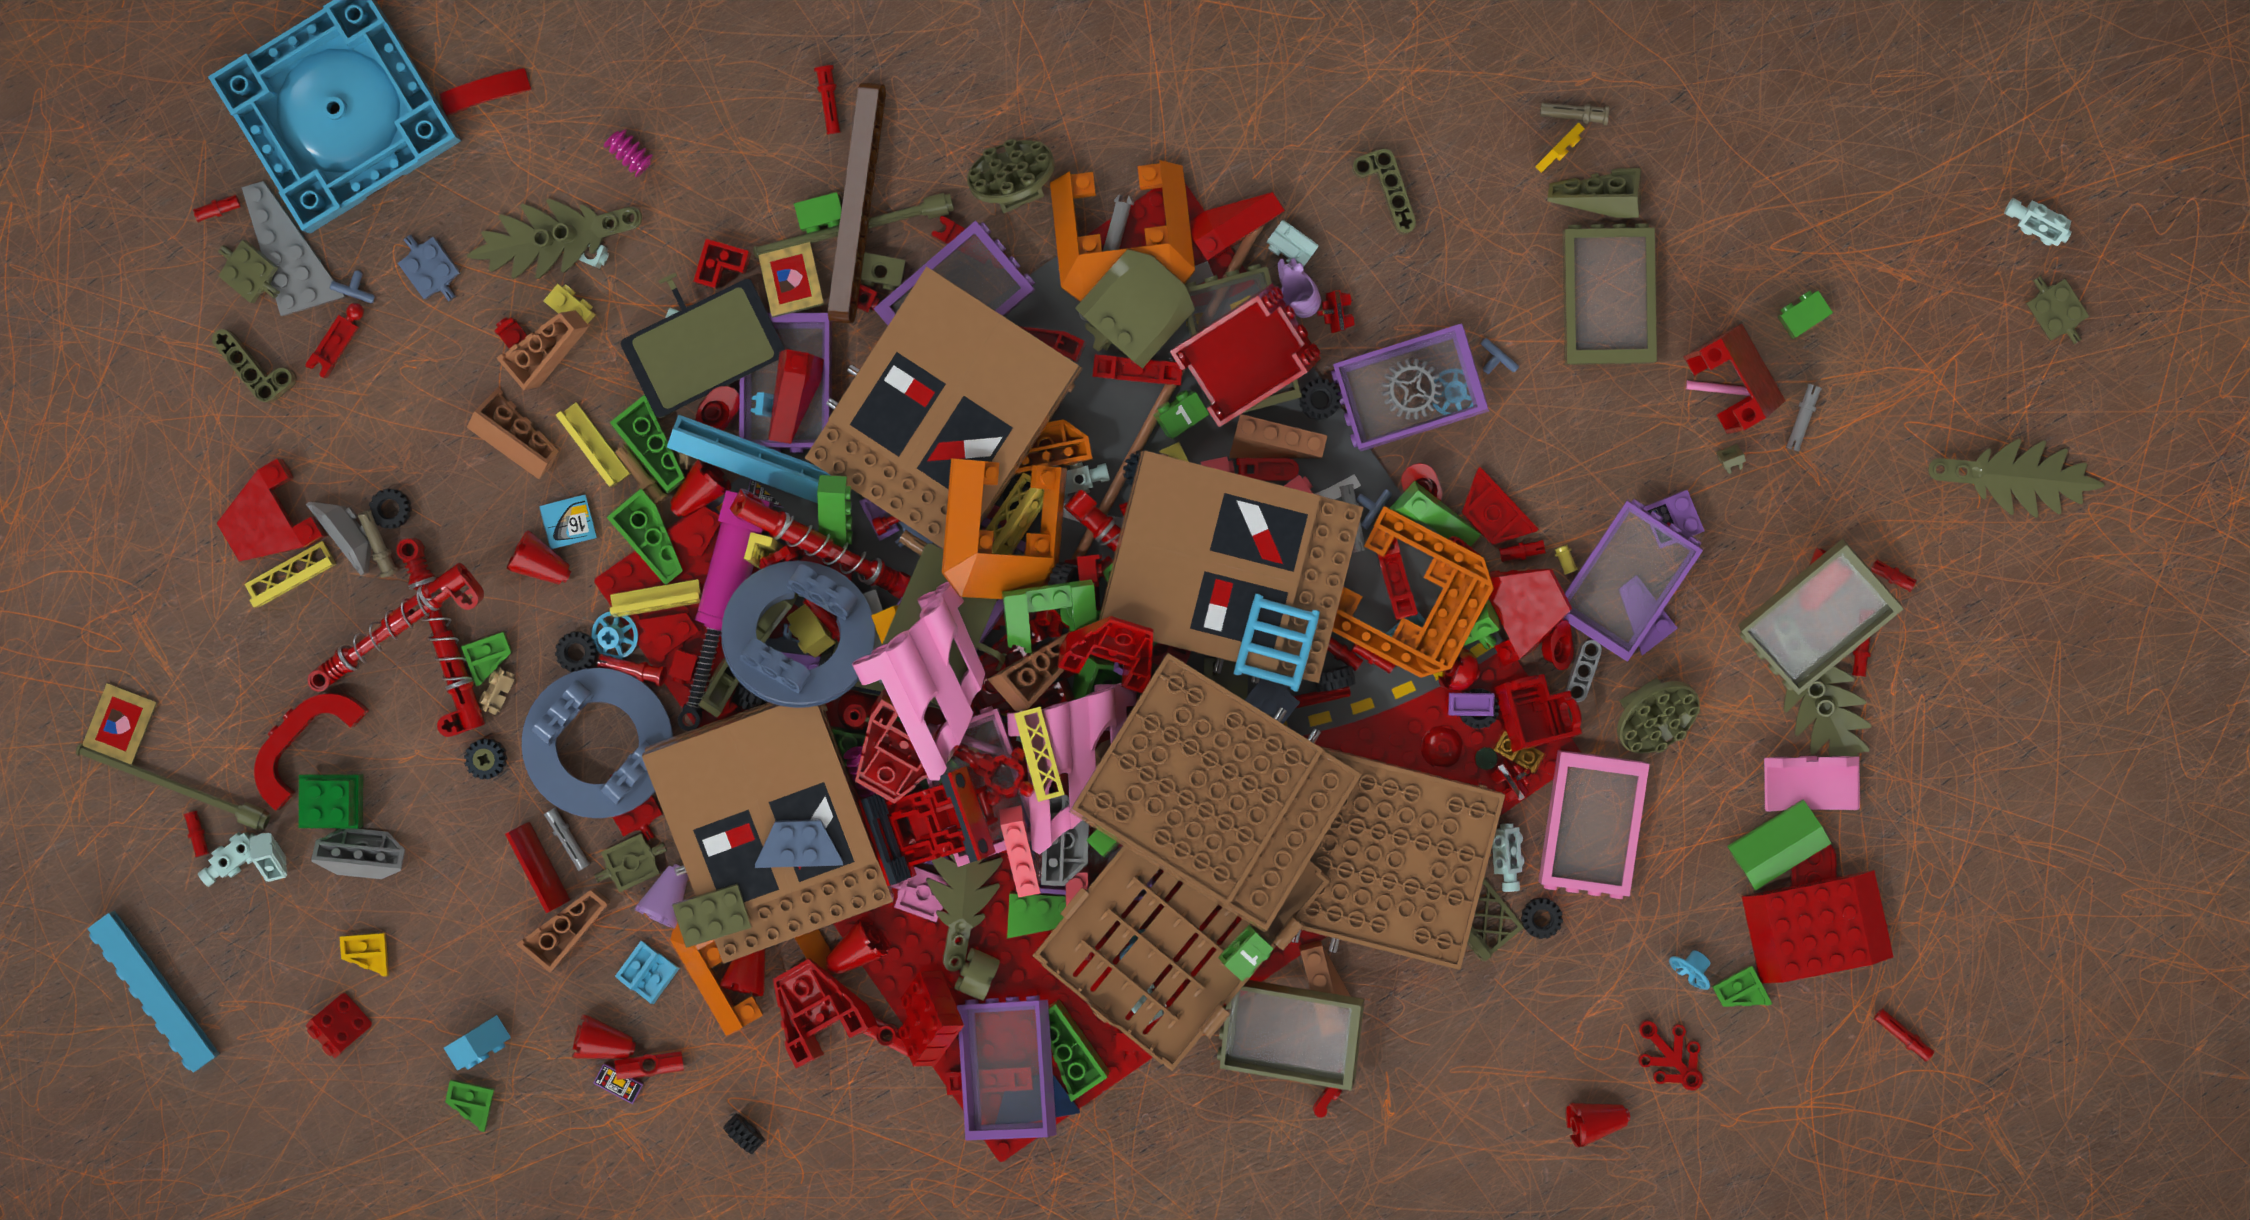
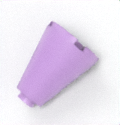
M677 864L666 868L635 907V910L639 913H646L649 918L674 929L677 925V919L672 904L683 900L688 880L686 873L679 876L675 874V868L680 867Z

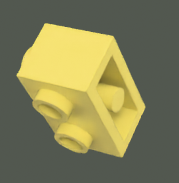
M557 284L544 299V302L558 314L576 310L588 324L596 315L591 311L593 306L584 299L579 301L574 296L576 292L568 285L561 286Z
M805 604L787 616L791 624L789 629L795 637H798L800 641L798 646L803 653H809L816 658L836 643L835 639H832L828 628Z

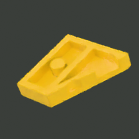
M1578 123L1535 167L1542 173L1556 158L1560 161L1569 152L1566 148L1569 145L1573 148L1582 139L1579 134L1585 128Z
M386 933L339 937L342 960L377 972L381 976H389Z

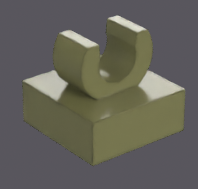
M1737 444L1716 452L1718 460L1729 474L1732 473L1731 467L1737 465L1740 470L1743 469L1742 463L1746 462V459Z

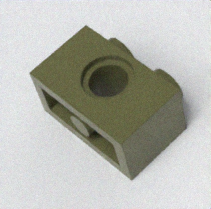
M865 252L861 285L874 287V283L882 284L883 289L896 290V287L903 284L906 260ZM880 266L887 268V275L884 278H877L875 275L876 269Z

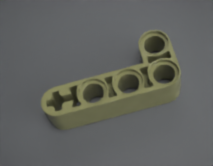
M1380 149L1356 158L1352 165L1353 174L1358 178H1366L1377 174L1396 231L1403 235L1409 234L1415 228L1416 221L1393 153L1388 149ZM1379 155H1387L1390 163L1386 166L1379 164ZM1358 162H1366L1369 167L1368 171L1365 173L1359 172L1356 167ZM1394 176L1397 180L1396 186H1387L1385 177ZM1394 197L1402 198L1404 201L1403 207L1395 208L1392 204V199ZM1407 210L1408 213H1404L1403 216L1405 221H1410L1411 223L1408 225V229H1405L1404 226L1400 227L1399 224L1402 222L1401 214L1396 217L1397 213Z
M220 329L213 334V345L259 401L272 403L295 385L296 375L292 370L278 368L267 375L233 332ZM222 336H227V343L234 347L230 348L227 344L221 343L223 342ZM240 351L243 354V360L240 363H236L234 356ZM255 369L257 377L251 381L248 378V373L250 370ZM286 372L289 377L288 382L281 384L280 375ZM266 386L271 389V395L268 398H264L262 395V391Z

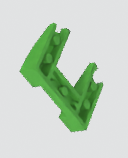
M1092 580L1002 592L1007 643L1010 648L1014 644L1024 647V652L1032 653L1028 614L1030 612L1072 607L1074 631L1097 622L1095 591Z

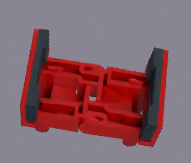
M966 766L941 775L943 784L907 794L895 803L878 794L858 800L887 886L916 876L913 865L965 850L970 863L996 853L989 826L999 821L998 817L994 816L992 807L985 803L987 786L983 785L975 788ZM908 816L916 842L905 845L897 819Z

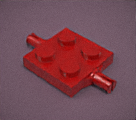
M786 545L779 551L762 557L758 566L760 569L781 562L798 561L797 557L799 555L801 557L805 556L806 553L798 546L790 547Z
M651 796L635 809L612 818L623 837L633 831L641 830L646 841H649L650 837L652 839L655 836L648 825L663 814L653 796Z

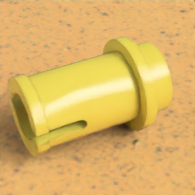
M1568 545L1555 549V557L1558 556L1564 575L1578 570L1570 552L1572 549Z

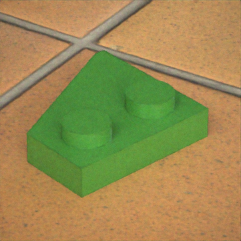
M1751 965L1712 985L1723 1007L1772 1004Z
M451 1079L445 1103L459 1111L461 1116L466 1120H470L480 1131L485 1132L495 1089Z

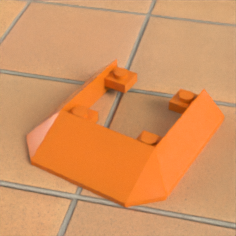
M1159 160L1158 164L1137 166L1140 190L1162 188L1167 226L1145 228L1146 246L1127 249L1153 255L1185 284L1195 272L1183 166ZM1069 171L1050 182L1061 288L1081 302L1127 249L1102 252L1100 234L1078 237L1074 199L1096 196L1093 172L1071 175Z
M951 458L942 574L959 597L1003 599V591L1048 585L1051 579L1050 574L1053 573L1052 570L1055 565L1059 563L1067 468L1032 465L1030 488L1044 489L1040 534H1026L1025 555L992 553L994 531L980 530L983 484L998 485L999 462Z
M1384 506L1364 547L1384 557L1395 537L1433 557V560L1424 578L1443 587L1423 627L1402 618L1391 637L1353 617L1363 596L1343 586L1332 631L1420 678L1452 669L1494 589L1485 559Z
M677 922L675 929L673 928L670 941L725 1035L727 1036L763 1016L764 1013L753 995L734 1005L725 988L720 986L721 981L713 967L723 961L714 939L686 948ZM819 929L794 938L806 959L811 958L830 975L835 974L830 972L826 966V957L831 952V949Z

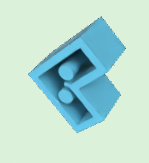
M496 1015L444 1047V1050L457 1071L463 1067H466L468 1070L490 1057L488 1052L491 1050L496 1053L504 1048V1042L511 1037Z

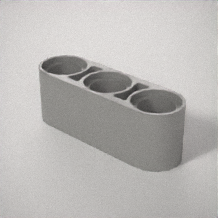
M1585 640L1579 646L1565 688V692L1571 691L1574 686L1581 688L1582 693L1580 697L1573 698L1576 702H1582L1587 697L1601 656V645L1595 640ZM1590 643L1596 647V652L1592 656H1588L1585 653V647ZM1585 664L1589 669V673L1587 676L1581 677L1578 674V668Z

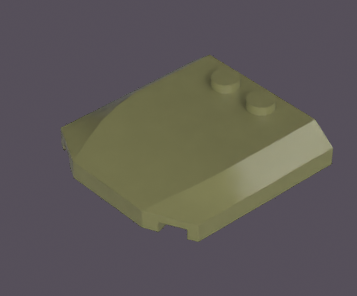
M1127 249L1075 309L1133 362L1143 368L1193 313L1195 307L1186 285L1153 255Z

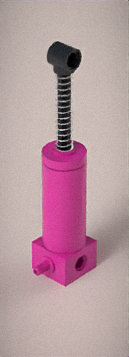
M726 490L718 519L721 525L695 618L696 621L704 623V626L707 627V633L705 634V639H703L704 644L702 645V651H700L701 655L699 656V662H697L696 673H694L695 678L692 679L693 685H691L692 689L690 690V696H688L689 700L683 705L682 712L678 716V724L685 731L694 730L702 723L703 708L699 706V703L705 693V688L708 687V677L711 676V666L713 665V659H715L714 655L717 653V644L720 642L719 637L722 632V620L726 606L736 589L752 574L754 565L744 559L750 533L760 535L766 533L765 530L732 513L730 506L738 492ZM761 499L765 506L773 509L774 502ZM687 713L693 714L696 718V722L692 726L685 722Z

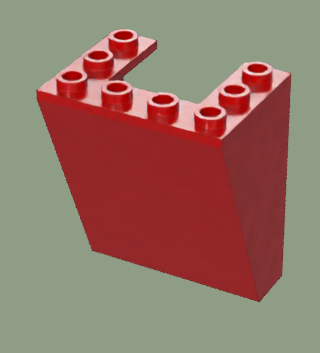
M1273 283L1170 351L1181 370L1189 368L1212 403L1207 410L1218 427H1221L1306 374L1321 359L1319 348L1315 343L1310 342L1307 337L1308 332L1302 324L1299 325L1295 318V311L1290 305H1286L1283 300L1284 295L1279 287H1275Z
M1742 323L1683 356L1694 376L1707 368L1712 370L1730 360L1750 394L1745 399L1716 414L1726 434L1750 428L1767 418L1786 401Z

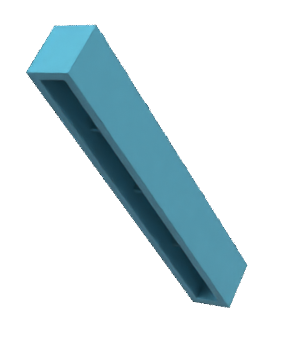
M681 415L677 417L667 444L669 449L818 503L819 475L831 476L816 465Z
M115 911L106 914L87 928L90 932L89 937L102 948L104 958L108 962H112L116 967L115 971L121 980H125L130 986L129 991L132 996L141 1001L143 1011L155 1020L157 1030L161 1034H165L169 1039L168 1044L174 1052H178L183 1058L181 1061L186 1069L194 1073L220 1055Z

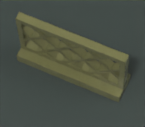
M1484 878L1482 885L1487 889L1486 898L1478 899L1485 901L1484 914L1475 913L1474 915L1484 916L1483 929H1474L1472 926L1467 944L1478 958L1485 962L1495 951L1524 927ZM1490 894L1494 897V899H1489ZM1489 901L1498 902L1501 906L1500 916L1488 915ZM1505 911L1509 917L1503 916V912ZM1487 917L1499 918L1498 931L1486 930ZM1503 919H1511L1517 927L1510 933L1502 932ZM1486 933L1498 934L1497 943L1492 948H1489L1485 943Z

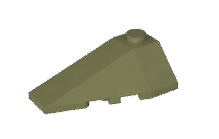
M1619 168L1611 170V174L1599 176L1598 173L1591 174V178L1585 180L1573 178L1550 183L1547 197L1548 202L1615 218H1639L1641 168Z

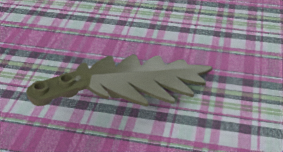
M547 199V204L557 218L555 220L534 207L521 204V208L533 228L520 220L500 214L499 218L510 236L497 232L482 231L481 234L487 244L468 253L467 258L478 260L490 259L489 271L491 272L501 268L514 258L511 277L516 279L538 257L535 277L540 279L550 270L564 251L561 272L565 273L579 260L589 244V253L594 254L604 237L639 227L642 222V213L638 208L626 207L597 215L589 207L580 205L583 213L581 215L569 206L552 199ZM632 214H634L635 216L633 222L630 221V216ZM614 220V226L611 228L610 222Z
M2021 439L2006 445L1990 460L1991 449L1989 448L1976 461L1937 458L1928 467L1929 475L1934 480L1974 484L1977 493L1982 499H1986L1987 488L1995 501L2010 515L2014 514L2012 491L2020 504L2035 518L2038 517L2035 492L2051 510L2061 514L2059 492L2068 499L2078 504H2083L2082 491L2095 490L2105 486L2104 483L2094 478L2084 476L2087 463L2076 464L2061 471L2068 452L2067 449L2054 453L2038 466L2046 445L2045 441H2041L2028 449L2015 462ZM1938 465L1944 467V471L1941 474L1936 472ZM1961 467H1964L1967 470V473L1964 476H1961L1959 474V469Z
M1782 614L1774 620V630L1789 658L1785 664L1796 676L1825 653L1808 648L1792 616ZM1782 622H1788L1786 627L1780 626ZM1793 640L1798 641L1795 646H1791L1790 642ZM1833 666L1799 695L1794 689L1791 692L1786 689L1784 712H1788L1803 697L1797 714L1795 735L1799 736L1815 720L1811 734L1810 753L1814 755L1829 740V757H1858L1857 753L1869 752L1870 749L1858 736L1849 730L1871 728V723L1856 713L1842 707L1865 705L1866 700L1847 689L1831 684L1854 681L1852 675L1836 666ZM1859 763V776H1861L1860 763Z
M953 854L949 856L954 861L945 857L931 860L939 874L951 886L949 887L929 877L926 878L932 893L948 912L937 910L936 914L944 924L949 926L943 964L950 971H957L963 967L971 928L976 927L985 918L984 913H977L991 900L1000 887L998 883L979 888L1002 863L1003 859L1001 857L981 862L983 860L981 859L960 867L957 866ZM962 937L959 942H955L956 938ZM954 958H958L956 963H951Z

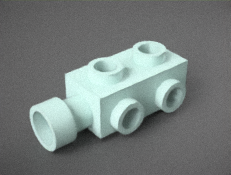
M2012 198L2004 211V214L2011 218L2016 217L2020 219L2018 226L2021 227L2023 233L2027 235H2032L2033 233L2039 236L2046 245L2054 244L2058 246L2061 241L2066 243L2072 233L2069 230L2071 220L2033 200L2025 207L2021 205L2020 201Z
M1082 462L1069 465L1070 470H1067L1064 499L1068 498L1069 493L1077 492L1080 489L1090 493L1089 488L1094 487L1093 482L1100 480L1101 483L1109 481L1110 477L1106 463L1097 465V468L1089 469L1088 465L1083 466ZM1077 475H1081L1084 478L1080 484L1075 481Z
M1513 823L1500 824V828L1496 829L1492 845L1494 874L1504 875V882H1502L1503 892L1520 891V881H1517V873L1522 872L1524 864L1520 845L1523 841V836L1519 831V827H1514Z
M238 832L229 839L231 842L225 848L220 846L211 853L213 857L208 860L211 866L205 867L198 872L202 882L209 887L216 882L217 877L221 876V878L229 876L232 878L241 871L239 867L243 863H252L249 839L256 835L253 833L249 835L248 832L243 834ZM240 844L245 846L243 853L238 850ZM222 858L227 860L225 867L220 863Z

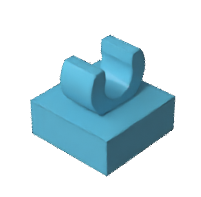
M757 392V396L752 397V400H756V408H751V412L755 413V415L771 417L774 394Z

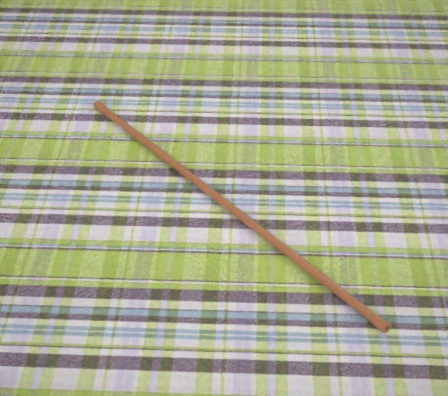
M1264 226L1242 240L1223 278L1227 277V272L1240 270ZM1230 286L1216 289L1197 324L1199 331L1211 323ZM1165 384L1098 508L1106 516L1127 479L1123 475V473H1126L1123 470V466H1127L1126 459L1130 460L1131 457L1129 455L1132 453L1136 454L1138 450L1142 451L1157 424L1153 414L1158 412L1157 408L1169 401L1177 385ZM1088 528L1071 560L1085 556L1095 539L1093 533ZM1038 642L1031 645L1032 652L1035 650ZM994 721L982 724L975 739L985 742L994 726ZM968 746V749L976 753L981 752L980 749ZM962 760L960 761L961 763H963V764H965L966 766L970 767V765H969L968 763H966V762H964V761H962Z

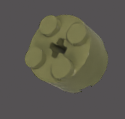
M971 947L966 959L969 963L965 961L960 971V975L963 978L958 977L954 989L974 998L984 1000L1000 960Z

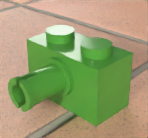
M1487 600L1464 646L1476 640H1479L1485 649H1490L1487 643L1491 648L1495 646L1496 638L1491 634L1500 630L1498 616L1489 600Z

